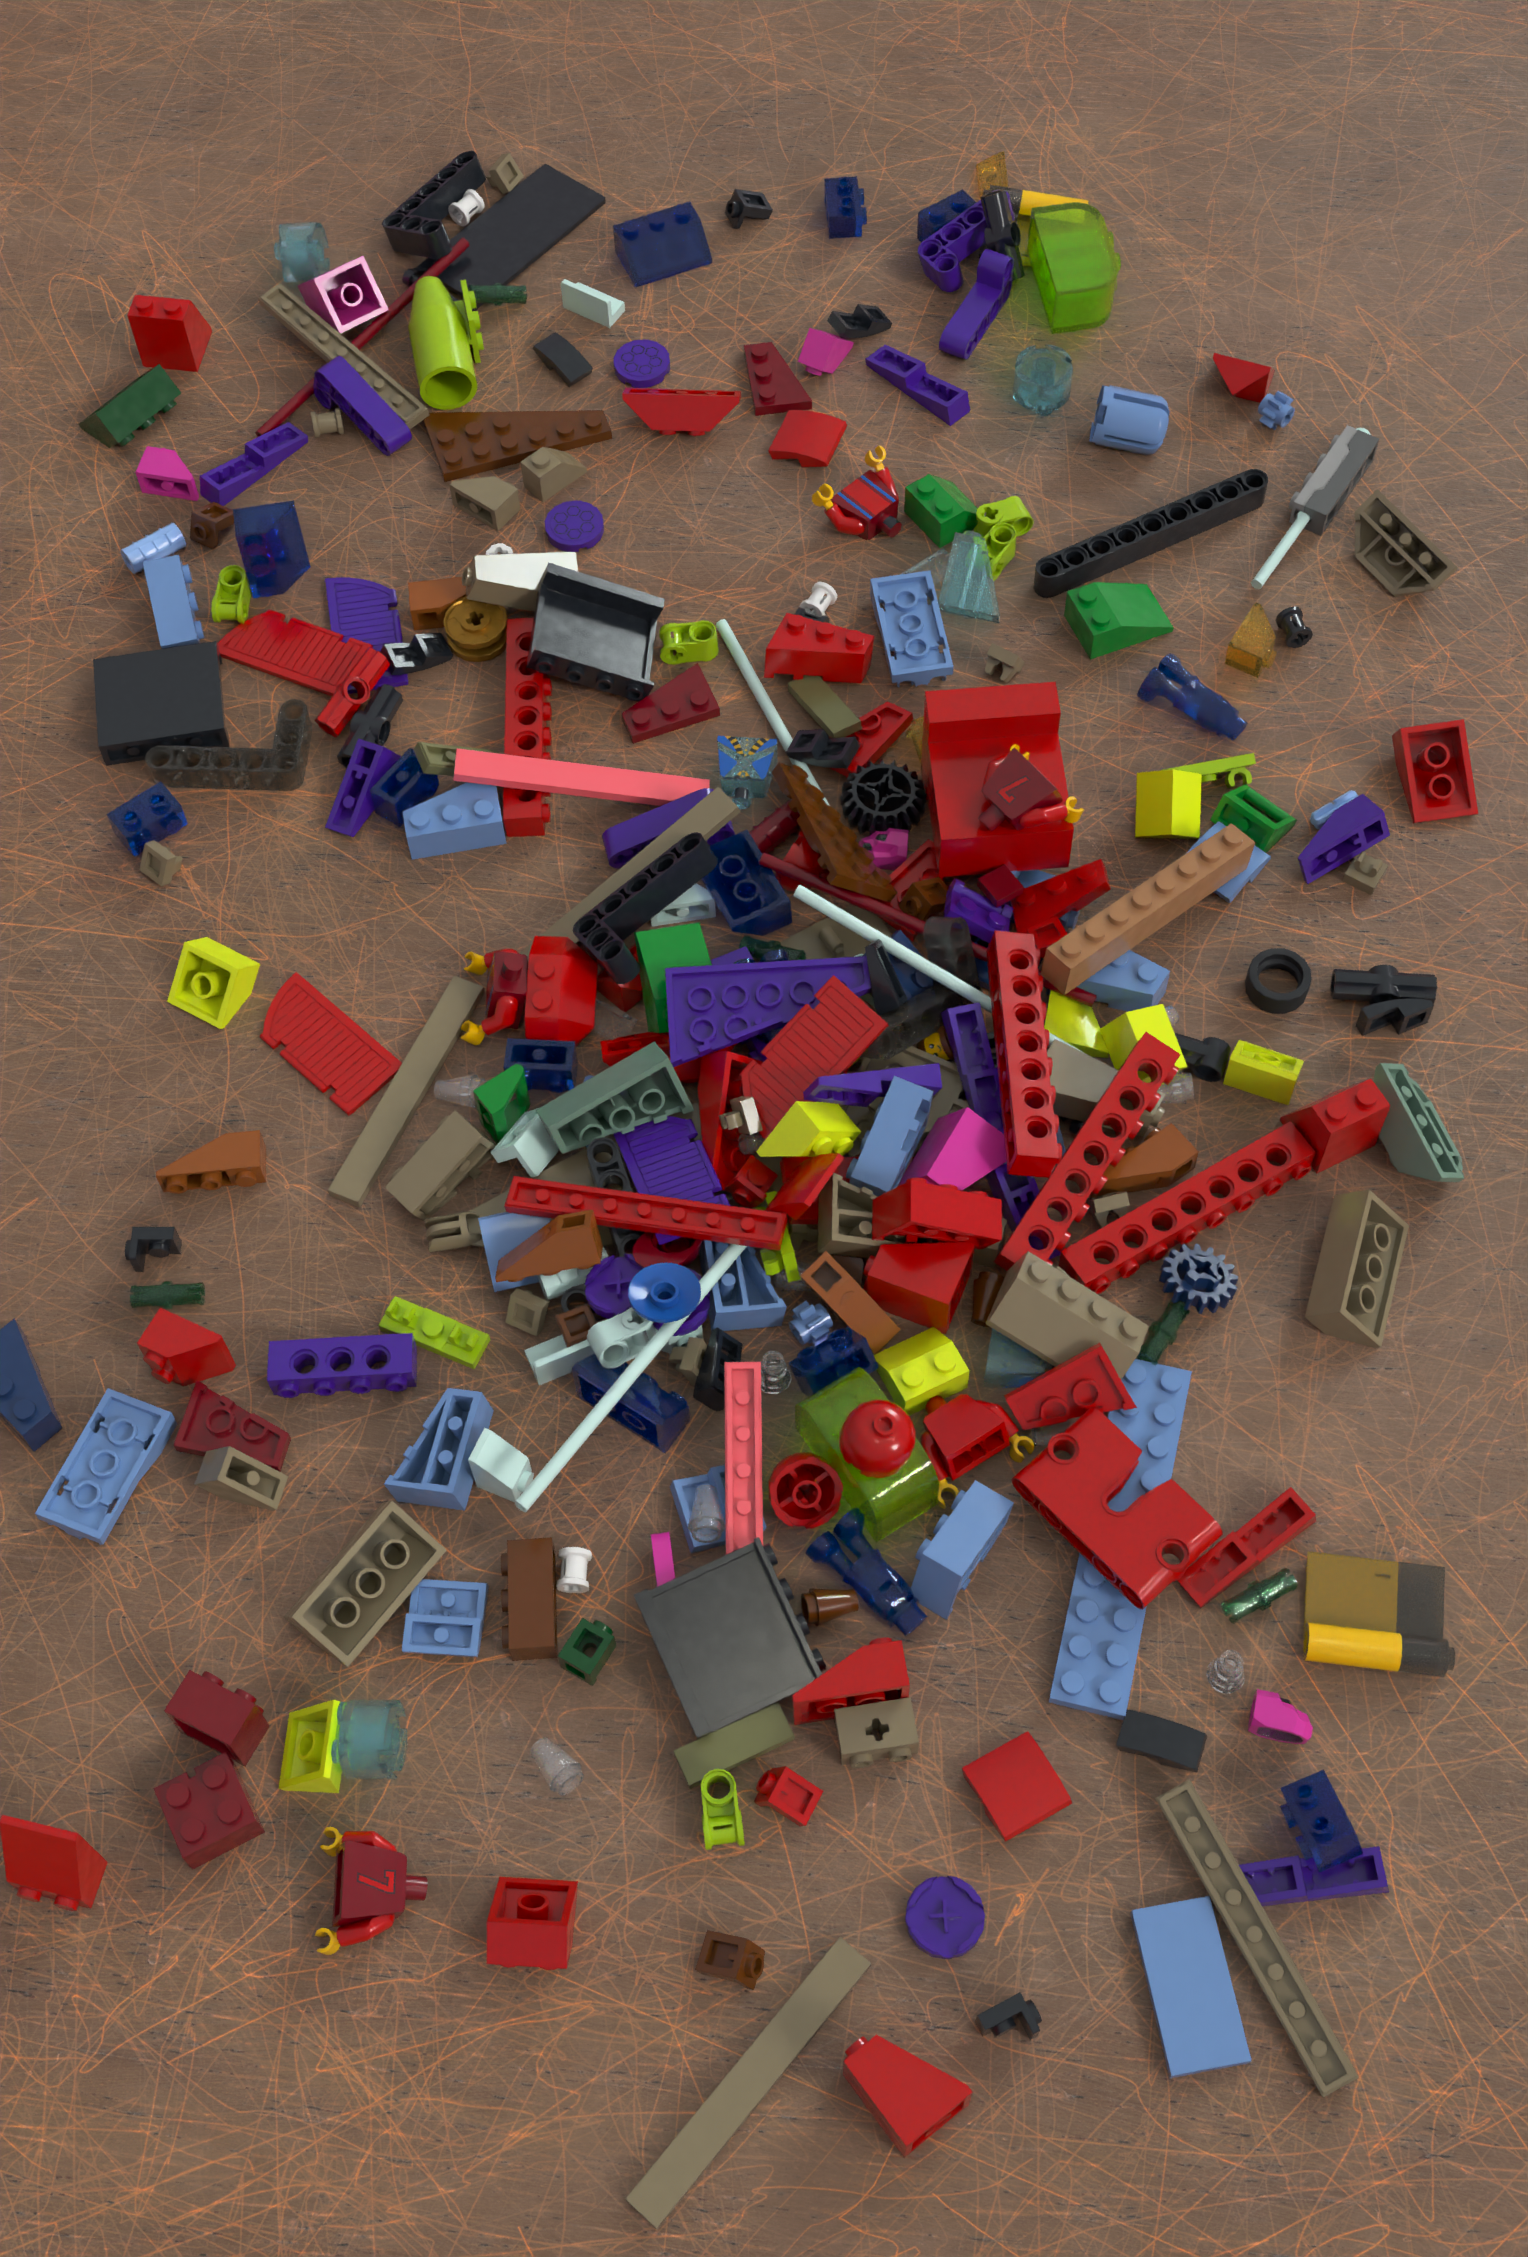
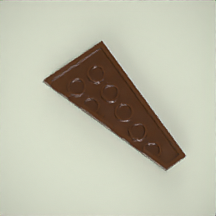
M603 410L432 412L423 420L444 482L521 463L522 460L541 447L567 451L612 439L611 428Z
M779 762L773 769L772 774L782 793L792 799L788 803L791 811L800 814L797 822L811 849L821 855L817 860L820 867L823 869L827 868L830 871L826 877L829 884L891 902L898 892L890 884V876L874 864V856L856 841L857 835L850 828L842 824L839 820L841 815L833 807L826 804L823 800L824 794L807 780L808 774L797 765L791 767Z

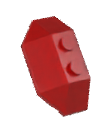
M625 388L622 393V400L651 430H659V434L673 435L676 434V431H688V434L693 436L705 435V431L710 432L741 399V391Z
M534 937L529 953L525 1005L527 1063H561L567 1057V1054L577 1047L595 1027L598 963L569 937Z
M646 1032L622 1036L614 1040L600 1041L603 1062L611 1067L654 1041L670 1060L669 1032ZM736 1044L731 1045V1046H728V1047H726V1048L720 1049V1050L715 1051V1052H712V1053L723 1052V1051H729V1052H730V1051L734 1048V1046H735ZM702 1057L673 1067L680 1081L684 1083L699 1081Z

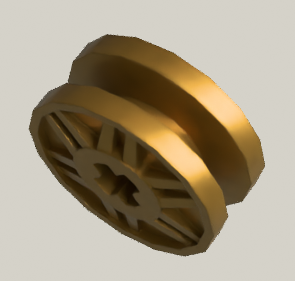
M466 596L454 602L446 611L443 623L449 647L457 657L470 662H483L495 658L506 649L507 615L504 606L469 600Z

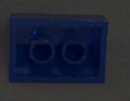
M690 201L613 225L615 253L635 288L712 263V256L701 219Z
M294 500L233 509L235 536L253 598L284 594L311 567Z
M748 830L710 845L718 859V863L701 880L732 932L764 936L792 923L791 901L773 871L759 865L762 853Z
M595 1353L577 1362L572 1367V1373L578 1398L594 1408L629 1366L628 1363L625 1362L616 1368H605L601 1365ZM641 1373L606 1416L666 1454L690 1422L688 1402L674 1391L667 1393L658 1387L659 1385L655 1379L646 1373Z

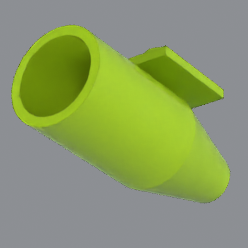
M426 276L418 280L415 285L408 325L419 391L423 401L433 408L441 410L456 409L470 402L477 391V381L469 345H472L475 363H481L479 351L484 350L481 332L476 333V330L481 328L478 311H472V309L477 308L474 291H468L466 279L460 280L463 300L453 301L439 278Z

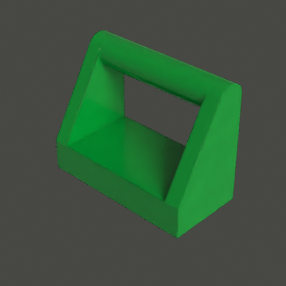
M1246 784L1223 794L1210 819L1214 824L1218 821L1225 826L1232 823L1255 842V846L1265 853L1287 834L1297 821ZM1243 799H1245L1246 801L1257 807L1259 810L1267 814L1269 817L1277 821V823H1274L1269 818L1261 814L1259 811L1251 807L1249 804L1244 802Z
M519 1064L511 1066L473 1090L481 1125L496 1144L501 1141L524 1112L528 1111L531 1105L524 1068ZM515 1093L516 1099L510 1102L513 1094Z

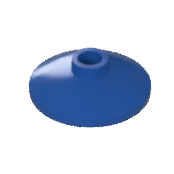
M656 1263L643 1268L633 1277L629 1285L628 1297L631 1307L641 1317L653 1322L668 1323L681 1320L695 1310L701 1298V1286L698 1278L688 1268L675 1263Z

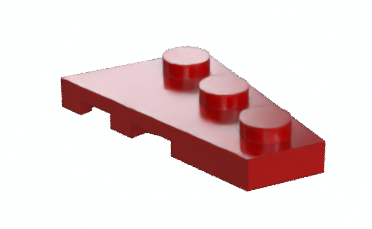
M887 701L860 717L862 729L846 736L855 737L860 745L848 768L830 769L848 777L849 773L857 774L856 769L858 765L866 768L869 760L874 764L914 722L912 712Z
M1102 859L1024 888L1023 894L1011 900L1017 933L1027 934L1026 928L1055 916L1059 919L1071 910L1078 912L1111 890L1107 870Z
M1100 1342L1004 1395L1005 1400L1023 1430L1067 1422V1419L1081 1417L1091 1407L1098 1409L1103 1414L1104 1412L1118 1409L1128 1410L1137 1408Z

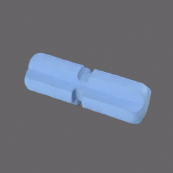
M1350 790L1334 799L1333 803L1330 802L1312 812L1311 824L1320 830L1337 808L1359 795L1355 791Z

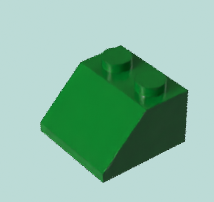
M928 474L905 487L904 512L939 549L974 530L978 524L976 518L978 508L953 482Z

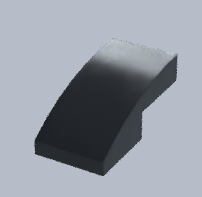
M862 304L856 306L853 314L832 311L827 320L841 338L848 339L872 336L884 332L892 326V322L878 306Z
M556 332L533 346V350L550 371L555 369L568 387H571L592 373L593 367L582 354Z
M442 633L415 634L409 643L384 644L380 651L390 663L388 669L392 676L429 669L443 664L453 657Z
M824 729L798 730L786 754L789 758L815 766L848 768L860 745L855 737L829 738Z
M1395 999L1361 1008L1356 1027L1360 1034L1364 1036L1392 1024L1399 1035L1428 1023L1434 1004L1431 1000Z
M1127 1709L1116 1746L1123 1752L1155 1758L1160 1765L1197 1773L1207 1735L1191 1727L1164 1718Z

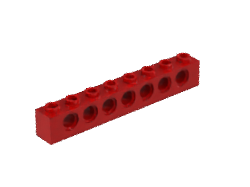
M534 617L507 619L504 754L551 760L550 752H546V746L552 745L551 729L546 727L547 721H552L551 703L547 702V696H552L551 678H547V674L526 668ZM503 787V822L507 837L545 836V823L551 822L550 804L546 803V797H551V793Z
M995 930L986 950L1007 1171L1009 1175L1049 1178L1055 1165L1061 1162L1062 1145L1057 1143L1056 1134L1059 1128L1058 1114H1054L1053 1110L1056 1089L1050 1083L1053 1062L1052 1058L1047 1056L1049 1030L1044 1029L1046 1003L1041 1002L1043 976L1038 975L1040 950L1035 948L1034 934Z
M1148 1032L1142 1035L1063 1154L1060 1164L1056 1165L1050 1177L1046 1180L993 1261L994 1263L1008 1271L1029 1251L1051 1266L1054 1262L1048 1258L1054 1249L1061 1251L1072 1234L1067 1229L1073 1220L1079 1223L1088 1211L1090 1205L1085 1203L1091 1192L1097 1195L1108 1180V1177L1103 1174L1109 1164L1115 1168L1125 1154L1126 1150L1121 1147L1127 1137L1133 1140L1143 1126L1144 1122L1139 1120L1144 1110L1151 1112L1162 1095L1157 1093V1090L1162 1083L1168 1086L1179 1070L1174 1064L1181 1054ZM1143 1071L1147 1073L1151 1083L1143 1082L1138 1077L1137 1072ZM1120 1098L1128 1099L1133 1105V1110L1123 1108L1120 1104ZM1102 1126H1110L1115 1131L1116 1137L1110 1138L1106 1136L1102 1131ZM1084 1153L1093 1154L1097 1158L1098 1165L1088 1164L1084 1159ZM1071 1180L1077 1183L1080 1193L1070 1192L1065 1185V1181ZM1054 1208L1058 1210L1062 1221L1056 1222L1051 1220L1047 1214V1209ZM1030 1236L1038 1237L1043 1243V1250L1032 1248L1028 1238Z
M1290 1121L1065 1248L1060 1253L1058 1266L1069 1277L1099 1295L1114 1280L1121 1276L1123 1279L1132 1276L1139 1270L1142 1264L1149 1260L1152 1262L1160 1260L1169 1252L1170 1248L1179 1243L1181 1245L1190 1243L1196 1238L1198 1232L1207 1227L1210 1229L1216 1228L1231 1213L1235 1211L1239 1213L1244 1212L1259 1197L1275 1194L1283 1187L1284 1183L1293 1178L1295 1180L1303 1178L1311 1171V1165L1316 1152ZM1268 1161H1276L1281 1166L1272 1165ZM1240 1177H1248L1253 1182H1245ZM1211 1193H1220L1225 1198H1216ZM1183 1209H1191L1195 1211L1196 1214L1189 1215L1185 1213ZM1161 1225L1166 1227L1168 1230L1159 1231L1155 1229L1153 1226ZM1125 1242H1135L1139 1247H1128ZM1104 1258L1110 1263L1100 1264L1095 1259Z

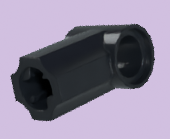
M1175 1033L1188 1066L1187 1068L1191 1069L1194 1075L1201 1080L1207 1082L1220 1081L1231 1052L1229 1044L1215 1037H1207L1201 1041Z

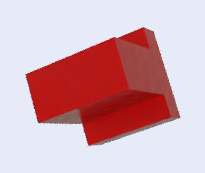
M1056 681L925 691L921 776L924 790L927 794L926 800L929 802L938 877L988 874L1004 864L1010 871L1069 867L1074 834L1073 823L1060 820L1017 831L1005 819L991 832L978 819L991 806L982 793L988 764L1003 754L1009 753L1011 746L1014 744L1020 747L1019 752L1022 755L1029 752L1028 761L1057 788L1063 799L1061 803L1065 804L1067 798H1069L1058 735L1061 711Z

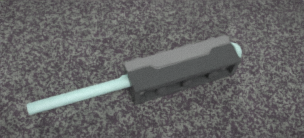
M1348 425L1341 435L1336 434L1329 446V452L1327 454L1323 453L1320 456L1315 472L1308 473L1301 492L1296 491L1289 503V508L1292 509L1289 522L1292 525L1251 581V585L1255 589L1262 588L1303 529L1320 536L1323 535L1374 461L1379 438L1372 436L1365 428L1355 429Z

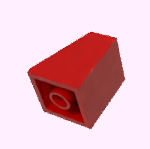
M135 295L127 316L143 367L153 368L160 364L163 369L198 372L212 334V329L192 301Z
M1370 1078L1339 1089L1280 1117V1122L1284 1125L1291 1121L1316 1153L1311 1166L1316 1173H1320L1374 1147L1391 1105Z
M970 1242L882 1244L877 1255H870L864 1269V1275L867 1277L863 1289L867 1291V1294L883 1311L927 1328L935 1327L941 1333L946 1334L972 1275L975 1244Z
M877 2034L869 2041L864 2036L861 2037L845 2051L847 2057L843 2061V2076L904 2158L969 2105L973 2092L967 2084Z

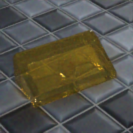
M1004 151L976 164L979 197L995 190H1006L1009 194Z

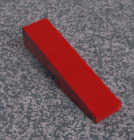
M1290 1487L1238 1531H1232L1189 1566L1177 1582L1201 1609L1315 1523L1316 1514Z

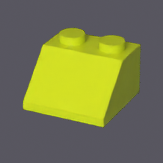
M208 937L184 942L167 1002L219 1029H223L251 995L260 963Z
M796 1101L756 1152L760 1157H814L829 1153H839L843 1156L853 1148V1142L861 1131L839 1104Z
M935 1327L870 1357L894 1402L902 1407L909 1416L925 1409L927 1402L935 1396H941L943 1399H946L968 1388L970 1370L952 1340Z

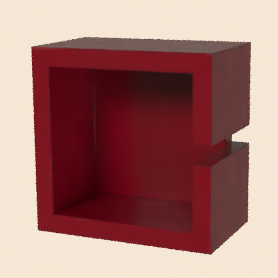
M189 1670L164 1712L182 1734L220 1754L227 1752L233 1761L246 1767L270 1727L262 1715L264 1710L255 1704L257 1699L246 1691L237 1688L233 1693L222 1687L224 1682L215 1675L204 1671L201 1676Z
M227 1752L195 1767L196 1775L190 1777L185 1772L153 1788L180 1854L192 1869L265 1833L237 1766Z

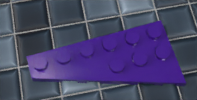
M867 957L665 968L670 1061L672 1066L681 1065L784 1026L806 1003L814 1010L820 1003L814 995L833 975L858 997L871 993L872 987Z

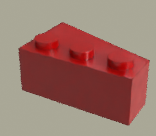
M909 1178L905 1183L872 1199V1240L884 1241V1237L888 1235L905 1236V1243L913 1244L917 1243L918 1237L937 1239L938 1243L970 1242L975 1244L974 1249L982 1250L1002 1241V1199L988 1197L987 1193L983 1191L966 1192L958 1190L957 1186L951 1184L934 1185L927 1183V1180L924 1178Z

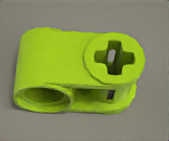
M1010 496L1004 500L979 506L976 512L978 524L974 528L973 535L980 542L995 524L1008 523L1015 527L1016 537L1030 531L1034 521L1022 500L1017 496Z
M1008 523L995 524L970 551L966 559V568L970 570L976 569L987 575V579L991 582L995 581L1015 556V527Z
M238 565L224 567L219 574L216 593L212 599L211 607L214 622L220 623L222 620H236L240 624H244V621L248 619L252 591L245 570Z
M701 620L689 623H669L662 626L659 630V637L663 641L660 658L667 664L707 662L718 655L717 632L712 622ZM671 632L674 633V638H671Z
M724 1769L711 1770L704 1775L701 1781L705 1849L712 1850L713 1845L736 1842L739 1846H744L741 1810L738 1807L734 1777ZM717 1782H723L728 1785L730 1791L724 1798L715 1799L708 1793L710 1786Z

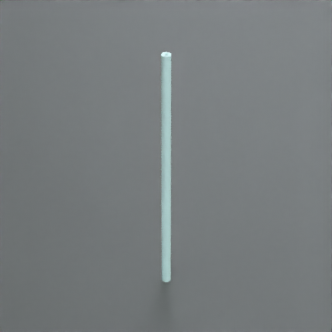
M725 619L719 620L716 623L717 630L786 752L793 740L729 624ZM789 758L792 765L801 767L808 774L807 780L810 784L821 791L807 764ZM824 797L823 800L826 802L827 805H829L828 801Z
M799 885L793 894L797 899L870 942L880 939L888 953L973 1003L980 1002L981 1008L992 1014L991 997L804 886ZM1049 1032V1048L1054 1039H1057L1075 1048L1074 1046L1070 1045L1069 1043L1065 1042L1064 1040Z
M730 1244L699 1281L701 1286L699 1303L747 1246ZM689 1315L678 1321L664 1323L515 1501L518 1509L523 1512L528 1511Z

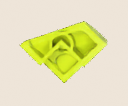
M1051 990L1044 1029H1048L1053 1035L1091 1057L1109 1058L1108 1049L1092 1008Z

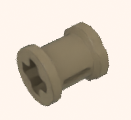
M340 407L335 408L333 412L317 414L316 411H311L315 438H320V435L325 433L338 432L340 435L344 434Z

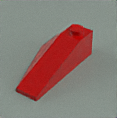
M729 1051L702 1056L698 1082L702 1143L722 1186L721 1191L728 1192L725 1187L744 1160L751 1155L750 1151L756 1138L761 1137L759 1132L742 1134L739 1133L738 1128L728 1130V1128L722 1129L719 1115L732 1111L729 1100L744 1096L742 1077L739 1074L752 1060L756 1061L759 1065L763 1063V1061Z

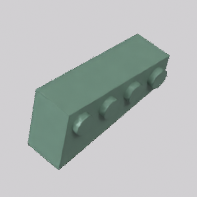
M655 1041L536 1110L550 1138L562 1154L588 1146L597 1138L617 1132L625 1134L634 1131L635 1126L653 1121L655 1124L667 1120V1116L678 1112L686 1114L695 1111L668 1056Z

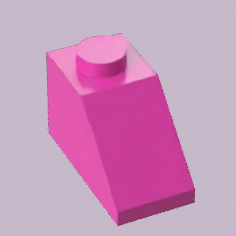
M809 328L798 362L807 365L805 371L818 376H821L823 372L833 374L852 349L854 342L829 332Z
M147 446L135 471L142 493L198 501L199 494L194 478L175 450Z

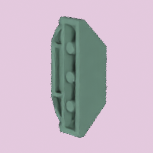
M1378 1064L1375 1069L1373 1082L1391 1105L1379 1138L1389 1154L1392 1165L1400 1173L1436 1182L1462 1181L1464 1179L1462 1158L1430 1099L1418 1083L1408 1076L1409 1072L1403 1064Z

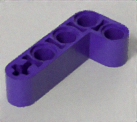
M1006 192L1012 220L1014 221V212L1010 196L1008 192ZM981 200L929 236L918 247V255L924 274L944 292H953L962 286L964 280L959 262L986 243L985 229L987 224Z
M990 249L983 251L977 267L976 283L945 327L939 341L940 351L965 360L970 357L1009 297L1014 259L1012 257Z
M337 356L315 371L313 389L319 403L328 410L338 405L384 455L390 456L412 440L411 431L405 422L343 357Z
M704 788L605 830L602 834V840L609 865L616 869L623 867L714 789ZM729 821L711 836L707 843L712 847H723L732 843L736 837L732 822Z

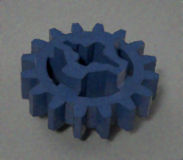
M1183 1244L1179 1252L1172 1249L1169 1256L1165 1257L1160 1269L1162 1272L1159 1276V1281L1165 1283L1162 1289L1164 1293L1174 1294L1171 1300L1173 1303L1181 1300L1184 1302V1310L1194 1306L1198 1314H1202L1205 1307L1212 1313H1216L1218 1306L1224 1309L1227 1307L1229 1300L1233 1299L1237 1290L1235 1285L1238 1281V1276L1232 1274L1234 1270L1233 1264L1225 1265L1223 1263L1226 1257L1224 1254L1217 1257L1213 1255L1212 1247H1209L1205 1252L1201 1251L1199 1244H1195L1193 1250H1190Z

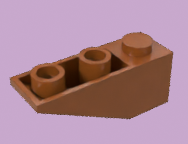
M462 577L408 583L409 605L414 631L444 627L443 621L446 611L454 602L467 596L466 586L462 585Z
M1172 1123L1162 1130L1156 1128L1136 1148L1131 1146L1125 1149V1154L1115 1168L1111 1165L1107 1167L1103 1175L1108 1177V1180L1097 1195L1091 1192L1090 1196L1095 1197L1116 1191L1128 1193L1169 1187L1195 1168L1199 1151Z
M260 1130L225 1133L156 1171V1178L163 1192L174 1194L184 1193L187 1190L193 1189L217 1190L224 1186L238 1185L250 1187L256 1183H265L266 1145Z
M593 1209L557 1216L498 1261L495 1276L496 1282L507 1280L509 1282H517L529 1276L540 1274L551 1276L562 1270L573 1268L583 1270L591 1268L595 1264H601L603 1244Z
M827 1251L800 1276V1279L874 1354H877L901 1330Z

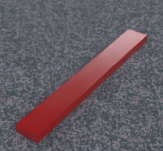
M513 1176L504 1205L506 1212L551 1219L559 1215L593 1209L596 1223L601 1226L779 1251L788 1221L786 1213Z

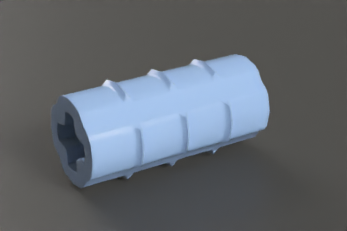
M172 522L162 528H158L157 531L149 535H145L144 538L132 542L131 545L121 549L120 553L128 569L133 574H136L144 569V561L168 557L171 554L174 555L175 552L186 547V542L180 529Z

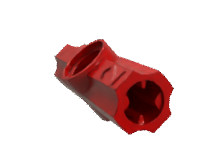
M370 647L367 648L344 681L336 687L335 693L314 720L325 733L338 737L360 705L369 698L371 690L390 666V663L383 654ZM348 685L356 688L358 692L357 700L352 699L348 695Z

